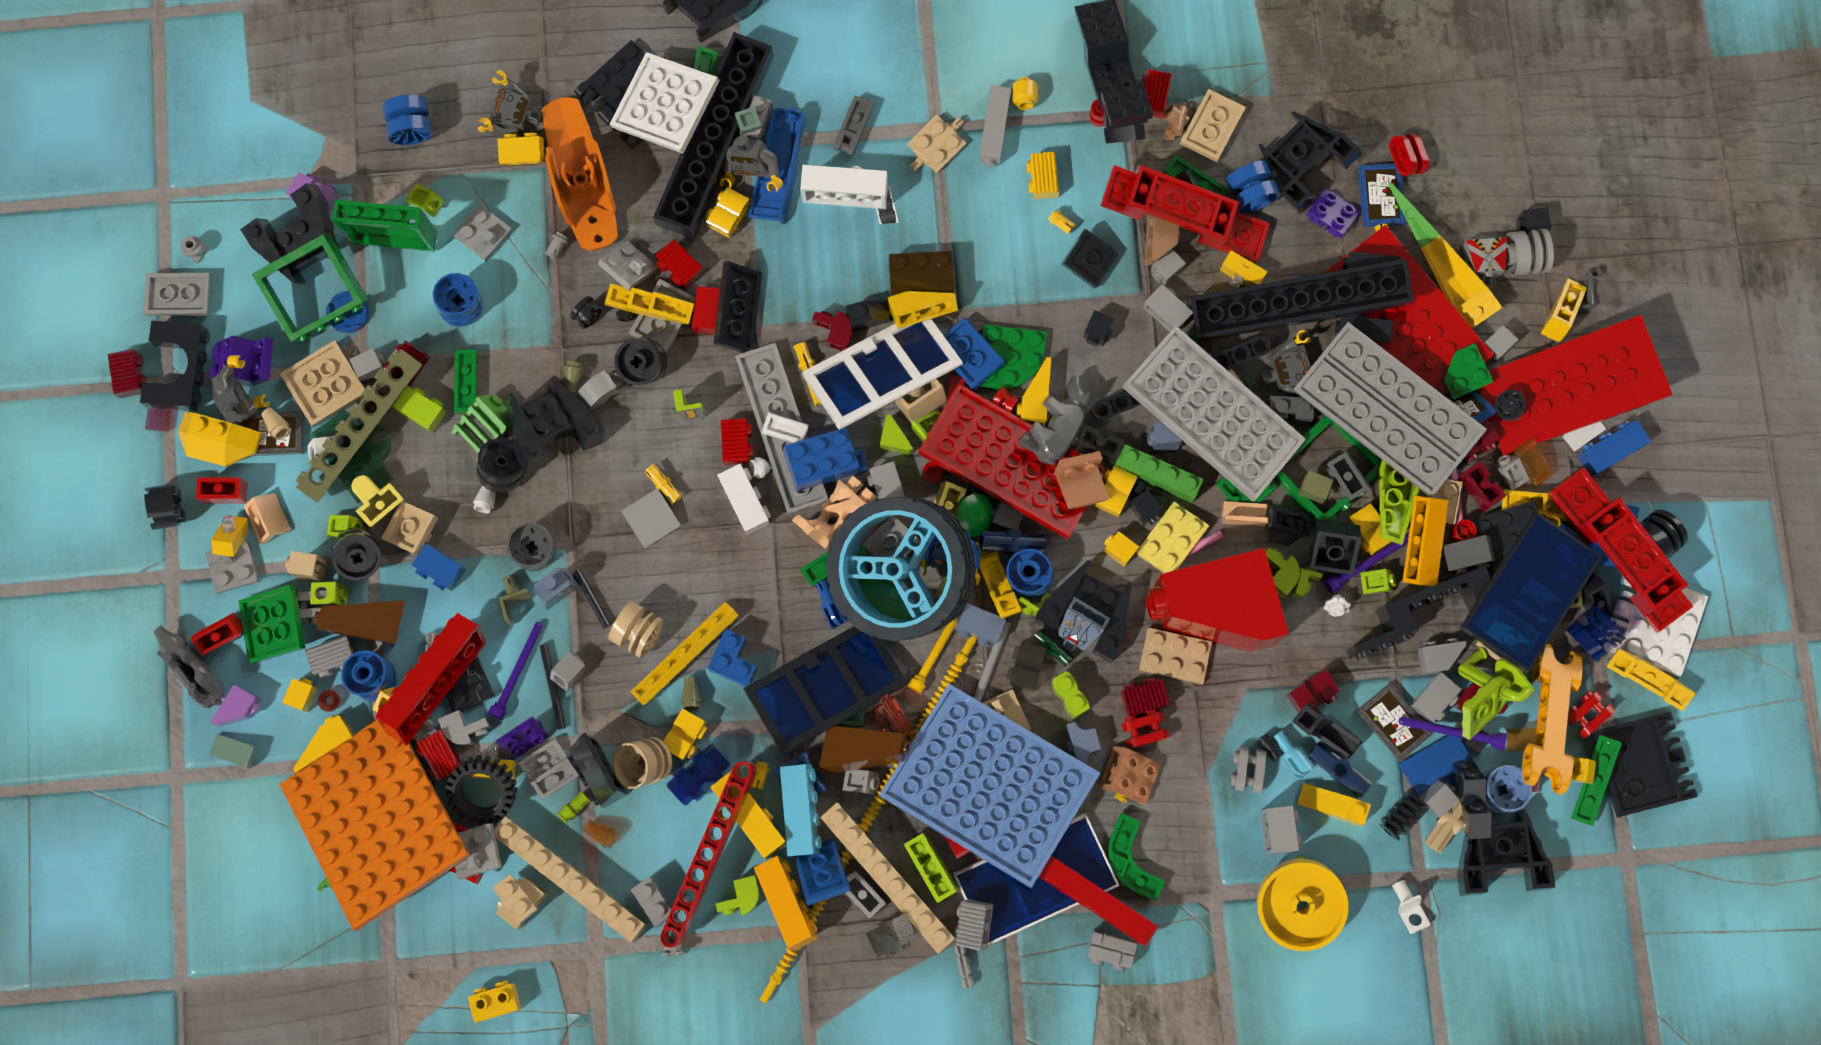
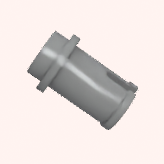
M559 232L552 235L553 239L544 253L554 260L557 259L564 244L567 245L566 241L568 238Z

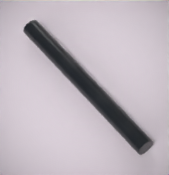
M542 644L539 647L557 729L561 730L566 728L557 684L550 679L553 665L548 644Z

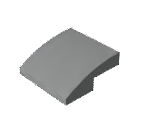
M657 488L621 510L644 549L681 526Z
M553 738L518 761V764L542 800L579 776L556 738Z

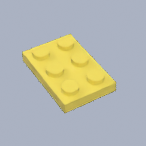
M1173 502L1136 551V555L1162 573L1178 570L1209 529V525Z

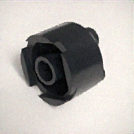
M171 483L145 488V491L148 493L144 494L145 507L148 518H153L154 523L150 524L153 530L180 526L181 523L186 522L184 510H180L179 502H182V493L180 489H177L176 485Z

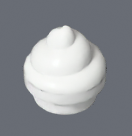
M761 457L750 460L749 471L752 477L757 479L764 478L769 473V470L772 469V465Z

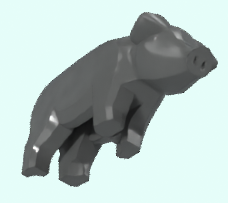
M1081 376L1070 378L1064 391L1063 401H1059L1050 395L1046 396L1042 404L1051 415L1046 419L1043 426L1038 420L1032 425L1029 430L1032 436L1025 432L1019 440L1027 450L1033 451L1043 463L1051 466L1054 465L1079 439L1077 434L1084 424L1087 406L1092 401L1093 391L1086 392L1081 384Z
M162 625L157 627L153 631L160 648L157 655L163 658L165 663L174 671L179 681L188 690L190 697L203 708L210 709L214 705L220 706L225 689L201 656L191 647H187V631L184 630L179 634H175L165 629Z

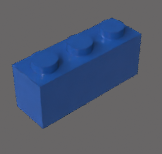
M1638 420L1631 424L1629 421H1626L1617 427L1619 431L1614 434L1609 431L1599 437L1601 441L1594 445L1593 442H1590L1581 448L1583 452L1577 457L1591 477L1652 442Z

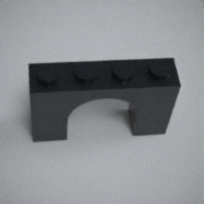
M1349 252V256L1344 257L1343 270L1401 260V257ZM1361 314L1341 317L1340 321L1336 320L1335 333H1339L1349 322L1375 343H1391L1393 320L1368 318Z
M151 321L148 341L156 347L183 349L187 355L188 365L182 377L175 382L167 384L142 382L140 403L147 408L197 411L202 399L200 387L204 383L203 365L207 362L206 344L210 341L208 329L202 324Z

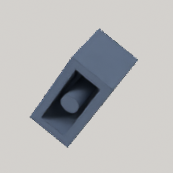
M1162 422L1153 423L1149 434H1147V446L1152 448V453L1178 451L1182 439Z
M967 603L959 613L953 630L958 631V635L963 638L970 639V636L978 639L977 643L990 647V645L993 646L998 643L1006 619H1001L995 614Z

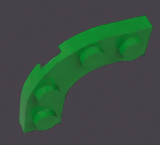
M1120 813L1108 844V857L1111 868L1125 887L1157 901L1165 880L1144 872L1137 867L1132 859V843L1141 821Z

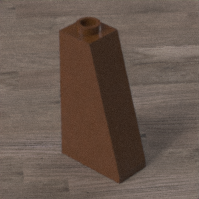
M405 601L321 606L320 611H315L313 624H317L316 630L395 645Z
M834 726L826 731L819 768L825 774H833L904 762L905 755H908L910 750V743L903 733Z

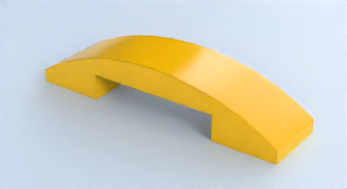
M978 541V542H976V545L978 546V548H979V550H980L979 541ZM980 550L979 568L1000 618L1003 619L1022 612L1000 562L998 552Z
M1618 648L1606 665V667L1621 676L1628 677L1661 696L1664 701L1681 711L1686 708L1695 695L1694 691L1669 674L1623 649Z

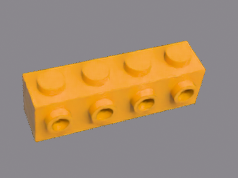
M1414 496L1403 582L1427 586L1437 585L1449 500Z
M775 856L754 867L787 948L795 951L817 940L815 934L817 927L814 921L808 918L806 913L809 911L808 906L799 897L798 892H800V888L796 880H792L789 874L792 870L788 861Z

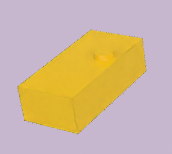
M731 771L711 786V789L718 798L722 794ZM733 786L731 789V794L735 798H738L740 795V790L737 786ZM748 792L736 822L763 858L768 860L787 845L786 840L772 823L773 816L766 807L762 809L750 792Z

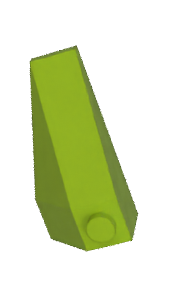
M1383 460L1379 467L1381 538L1402 545L1412 514L1414 496H1417L1419 488Z

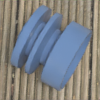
M1503 765L1482 773L1486 778V805L1492 814L1502 815L1515 812L1524 808L1529 802L1532 795V786L1523 782L1522 769L1513 765Z

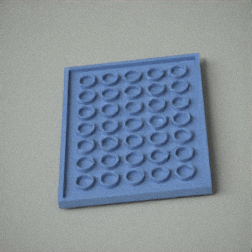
M948 684L911 743L909 753L905 755L904 762H899L879 796L1032 889L1099 778L1100 772L951 684Z

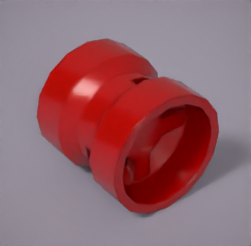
M1001 387L993 398L992 403L1012 413L1020 398L1016 395H1010L1007 389Z
M1461 520L1451 528L1450 537L1455 543L1472 539L1477 532L1476 526L1470 520Z

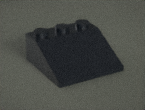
M586 732L581 734L569 749L572 754L569 758L575 768L579 766L582 772L579 776L585 787L590 786L593 792L590 796L594 804L605 808L627 794L621 783L616 779L614 771L596 738Z

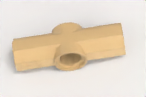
M1458 793L1456 797L1459 801L1441 818L1437 817L1436 825L1424 841L1428 847L1438 853L1444 850L1452 836L1456 835L1463 827L1462 806Z

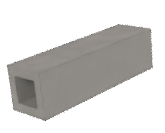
M990 86L979 163H983L987 167L1000 166L1011 88Z

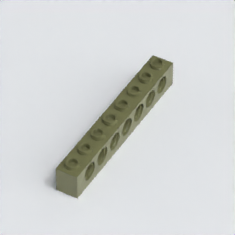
M402 349L399 352L394 350L387 360L390 362L386 369L381 368L374 377L377 379L373 386L368 385L361 394L364 396L360 403L355 402L348 411L351 414L346 421L342 419L335 428L338 431L333 438L329 436L322 447L325 449L321 455L316 453L308 463L311 465L308 472L302 471L295 480L298 482L296 488L318 503L421 368L422 364ZM401 367L403 376L400 379H394L391 376L392 368ZM387 384L390 387V393L387 396H381L378 393L379 385ZM368 401H374L377 404L376 412H366L365 404ZM355 418H360L364 422V427L360 431L352 427V421ZM342 435H346L351 439V444L347 448L339 445V438ZM328 453H335L337 455L338 461L335 465H330L326 462L325 458ZM315 470H321L324 473L325 477L322 482H316L313 479L312 474Z

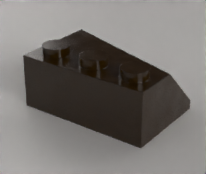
M952 251L889 254L891 296L907 291L954 293ZM955 311L945 314L949 318L955 319Z

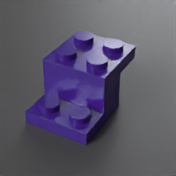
M230 336L215 343L212 349L214 362L210 369V377H215L224 366H228L227 359L229 356L240 355L239 360H244L245 365L243 368H234L233 373L241 385L254 387L270 379L273 338L264 337L255 341Z

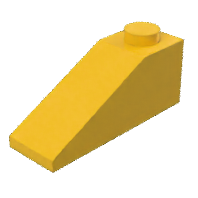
M1569 278L1566 280L1545 321L1541 334L1559 343L1562 341L1572 327L1587 287Z
M907 291L888 297L890 312L897 329L958 310L954 293Z
M1051 357L1046 358L1023 395L1022 403L1017 404V416H1021L1020 419L1027 423L1034 424L1038 420L1041 424H1044L1047 419V408L1042 402L1049 395Z
M332 715L325 719V724L319 727L294 766L293 770L295 773H299L303 768L316 762L322 756L353 738L354 732L345 717Z
M1305 783L1302 785L1296 803L1297 805L1358 827L1364 826L1371 804Z

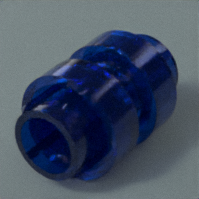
M709 744L703 751L698 748L689 756L693 762L687 768L680 764L671 772L674 777L667 783V788L683 805H688L693 799L699 802L707 794L704 787L711 781L714 784L725 776L723 772L730 767L729 761L713 744Z

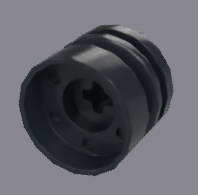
M1663 509L1653 511L1640 523L1668 559L1685 546L1688 541L1687 531L1683 523L1675 515Z

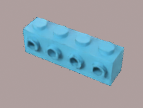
M812 764L780 767L787 856L818 854L822 841L817 830L820 818L819 814L816 813L815 806L818 802L817 792L814 791L813 783L816 780L815 770L812 768Z

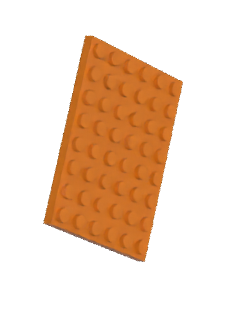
M377 720L354 734L350 740L279 784L352 929L358 931L470 856L410 743L405 746L386 734Z

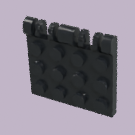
M630 40L589 79L577 86L574 93L580 99L583 98L582 101L585 104L590 103L599 95L601 98L593 104L592 110L596 113L598 112V116L610 126V122L646 53ZM625 132L620 134V138L631 149L644 140Z
M1671 711L1599 729L1591 733L1595 747L1600 735L1623 742L1607 786L1616 817L1698 797L1696 788L1682 792L1679 789L1694 785L1693 780H1685L1681 783H1677L1675 775L1685 774L1690 770L1689 767L1673 770L1672 765L1687 762L1683 747L1670 750L1666 748V745L1680 742L1679 737H1672L1664 741L1662 732L1676 729L1675 724L1659 726L1660 723L1674 720Z

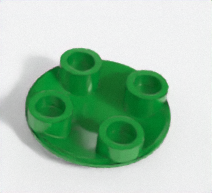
M971 494L959 500L957 521L960 522L965 531L970 532L971 537H978L981 531H987L990 528L993 520L991 516L993 508L990 501L981 494Z

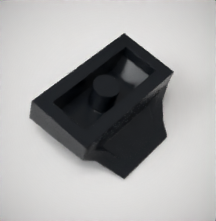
M1270 506L1268 517L1269 541L1290 546L1297 539L1308 537L1311 516L1277 506Z

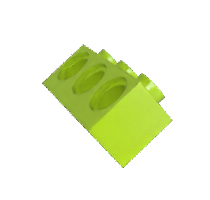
M926 832L904 844L937 903L959 890Z

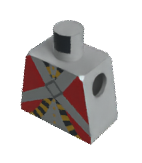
M1507 237L1466 240L1462 245L1466 263L1482 278V281L1489 288L1496 286L1495 277L1501 276L1505 271Z

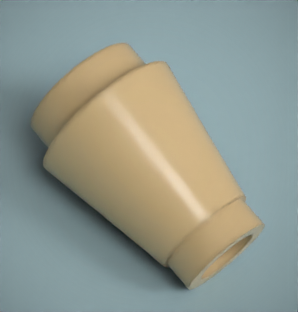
M267 408L262 412L261 415L271 437L280 440L290 433L289 424L273 408Z

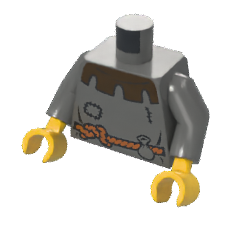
M496 71L501 76V81L494 77L492 82L494 84H503V87L499 86L490 118L483 117L479 120L486 127L479 126L478 131L486 132L489 130V133L504 138L505 134L518 135L519 133H525L528 123L539 125L541 113L532 111L533 105L528 94L512 80H506V74L503 71Z
M744 135L734 140L733 145L728 148L723 168L725 175L720 180V186L723 187L727 180L730 184L729 188H731L735 182V177L732 175V172H734L735 175L771 177V181L767 183V189L771 192L776 187V191H778L782 187L783 182L777 177L779 174L777 156L761 140L747 139Z
M1306 330L1299 331L1296 337L1282 344L1273 354V359L1270 362L1271 370L1261 372L1263 384L1275 382L1278 391H1283L1285 394L1293 397H1301L1293 389L1311 368L1305 347L1300 344L1311 341L1310 337L1305 340L1302 339V335L1307 332Z
M240 355L229 356L227 359L228 366H224L215 377H212L214 403L228 423L245 421L258 411L257 408H265L270 405V401L263 402V398L266 395L255 396L253 403H251V399L233 373L234 368H243L245 365L244 360H239Z

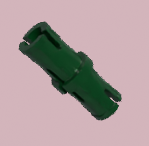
M1043 628L1033 637L1034 640L1047 650L1046 653L1048 655H1053L1064 667L1074 658L1060 645L1061 642L1059 640L1055 641Z

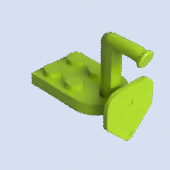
M1482 647L1478 648L1476 652L1470 655L1458 667V672L1461 676L1481 686L1477 694L1472 699H1468L1462 707V736L1469 740L1502 710L1507 701L1521 702L1534 693V688L1522 671L1505 659L1496 661L1495 678L1474 667L1481 659L1487 658V653Z

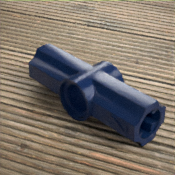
M1005 530L1003 532L981 531L979 547L981 551H1002L1004 554L1014 555L1023 549H1035L1044 553L1046 538L1045 534L1022 533L1020 530Z
M1320 741L1310 751L1309 759L1325 770L1332 779L1339 781L1359 798H1362L1371 787L1372 782ZM1337 764H1341L1344 767V775L1340 776L1335 772Z

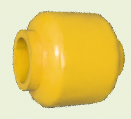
M1021 77L1012 84V103L1021 110H1028L1037 104L1039 100L1038 85L1034 80L1028 77Z

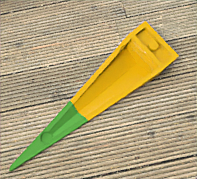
M1388 182L1443 294L1470 327L1474 328L1503 308L1491 289L1392 182Z

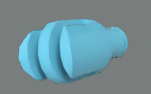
M1284 730L1273 737V740L1276 741L1284 752L1283 760L1297 778H1303L1314 768V764L1301 746H1295Z

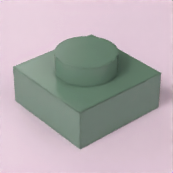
M755 106L735 113L742 135L762 128Z

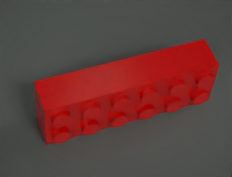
M456 613L453 618L447 621L445 629L433 639L430 648L420 655L418 663L406 673L403 682L392 691L389 700L379 707L375 718L386 734L405 746L409 744L487 642L476 623L459 613Z

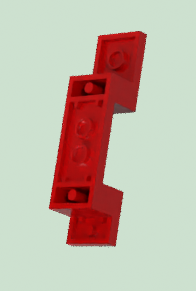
M1113 165L1100 206L1137 220L1148 214L1200 234L1198 243L1228 254L1230 251H1233L1254 264L1259 261L1270 223L1236 211L1239 204L1238 201L1142 165L1134 172Z
M1584 467L1548 493L1587 545L1597 542L1636 593L1630 597V600L1656 633L1662 631L1694 607L1682 592L1683 589L1689 586L1621 498L1618 497L1610 501Z

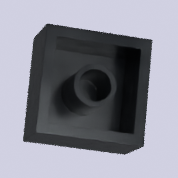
M1317 519L1309 552V568L1353 575L1362 538L1360 525Z

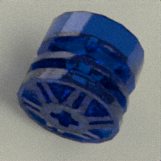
M1593 605L1590 609L1597 615L1592 619L1585 612L1583 615L1588 624L1583 625L1576 620L1566 631L1599 663L1609 654L1604 646L1605 643H1609L1616 648L1618 645L1611 639L1613 636L1616 635L1622 642L1627 638L1624 636L1620 626L1606 611Z

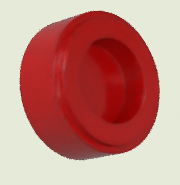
M928 462L924 465L922 476L927 483L936 484L943 478L944 471L942 467L933 462Z

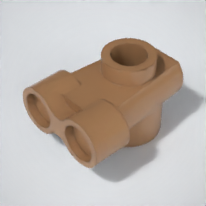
M1172 104L1167 109L1164 119L1169 122V125L1164 133L1165 139L1172 141L1175 139V136L1182 134L1183 128L1189 121L1187 107L1183 105L1176 107Z

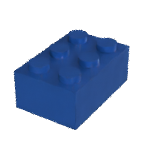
M846 427L784 445L783 453L796 492L858 473L859 464Z

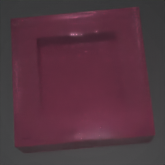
M148 408L145 429L169 432L171 411L168 409Z

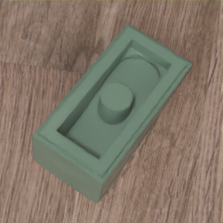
M218 734L210 755L252 768L259 748Z

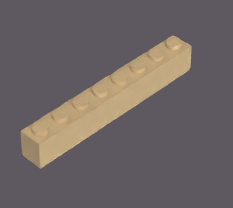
M837 802L820 816V819L936 953H940L955 939Z
M505 816L494 830L495 837L628 941L635 942L648 925L511 818Z

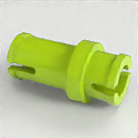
M581 791L567 805H562L563 808L556 814L566 824L571 818L577 817L575 814L591 801Z

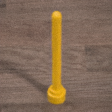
M957 617L946 625L918 675L910 678L907 687L919 694H922L926 687L925 678L952 634Z

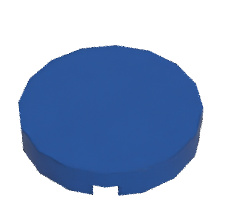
M350 292L336 294L326 307V315L353 301L354 299ZM367 302L362 303L364 306L362 309L354 313L350 310L345 313L347 317L336 323L334 320H331L329 324L341 333L359 331L366 325L369 318Z

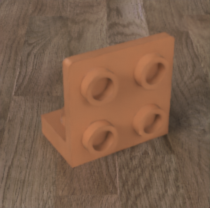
M1100 451L1059 460L1054 473L1068 509L1100 503L1109 499L1098 470L1103 459Z
M1113 746L1098 787L1106 791L1117 792L1142 805H1146L1161 765L1128 748Z

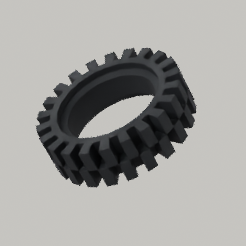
M477 755L475 759L471 756L466 761L462 760L447 780L445 798H450L447 804L449 807L454 806L452 810L454 814L457 812L461 813L459 819L462 821L464 817L469 818L468 824H472L474 820L477 821L476 826H481L483 822H485V825L491 824L492 821L494 823L499 822L510 811L516 799L517 787L515 785L517 782L516 778L511 779L513 772L511 770L506 772L508 766L505 763L499 766L500 760L498 759L491 762V756L486 755L485 759H482V755ZM472 774H485L491 777L499 786L500 801L490 807L473 805L464 796L462 791L463 780Z

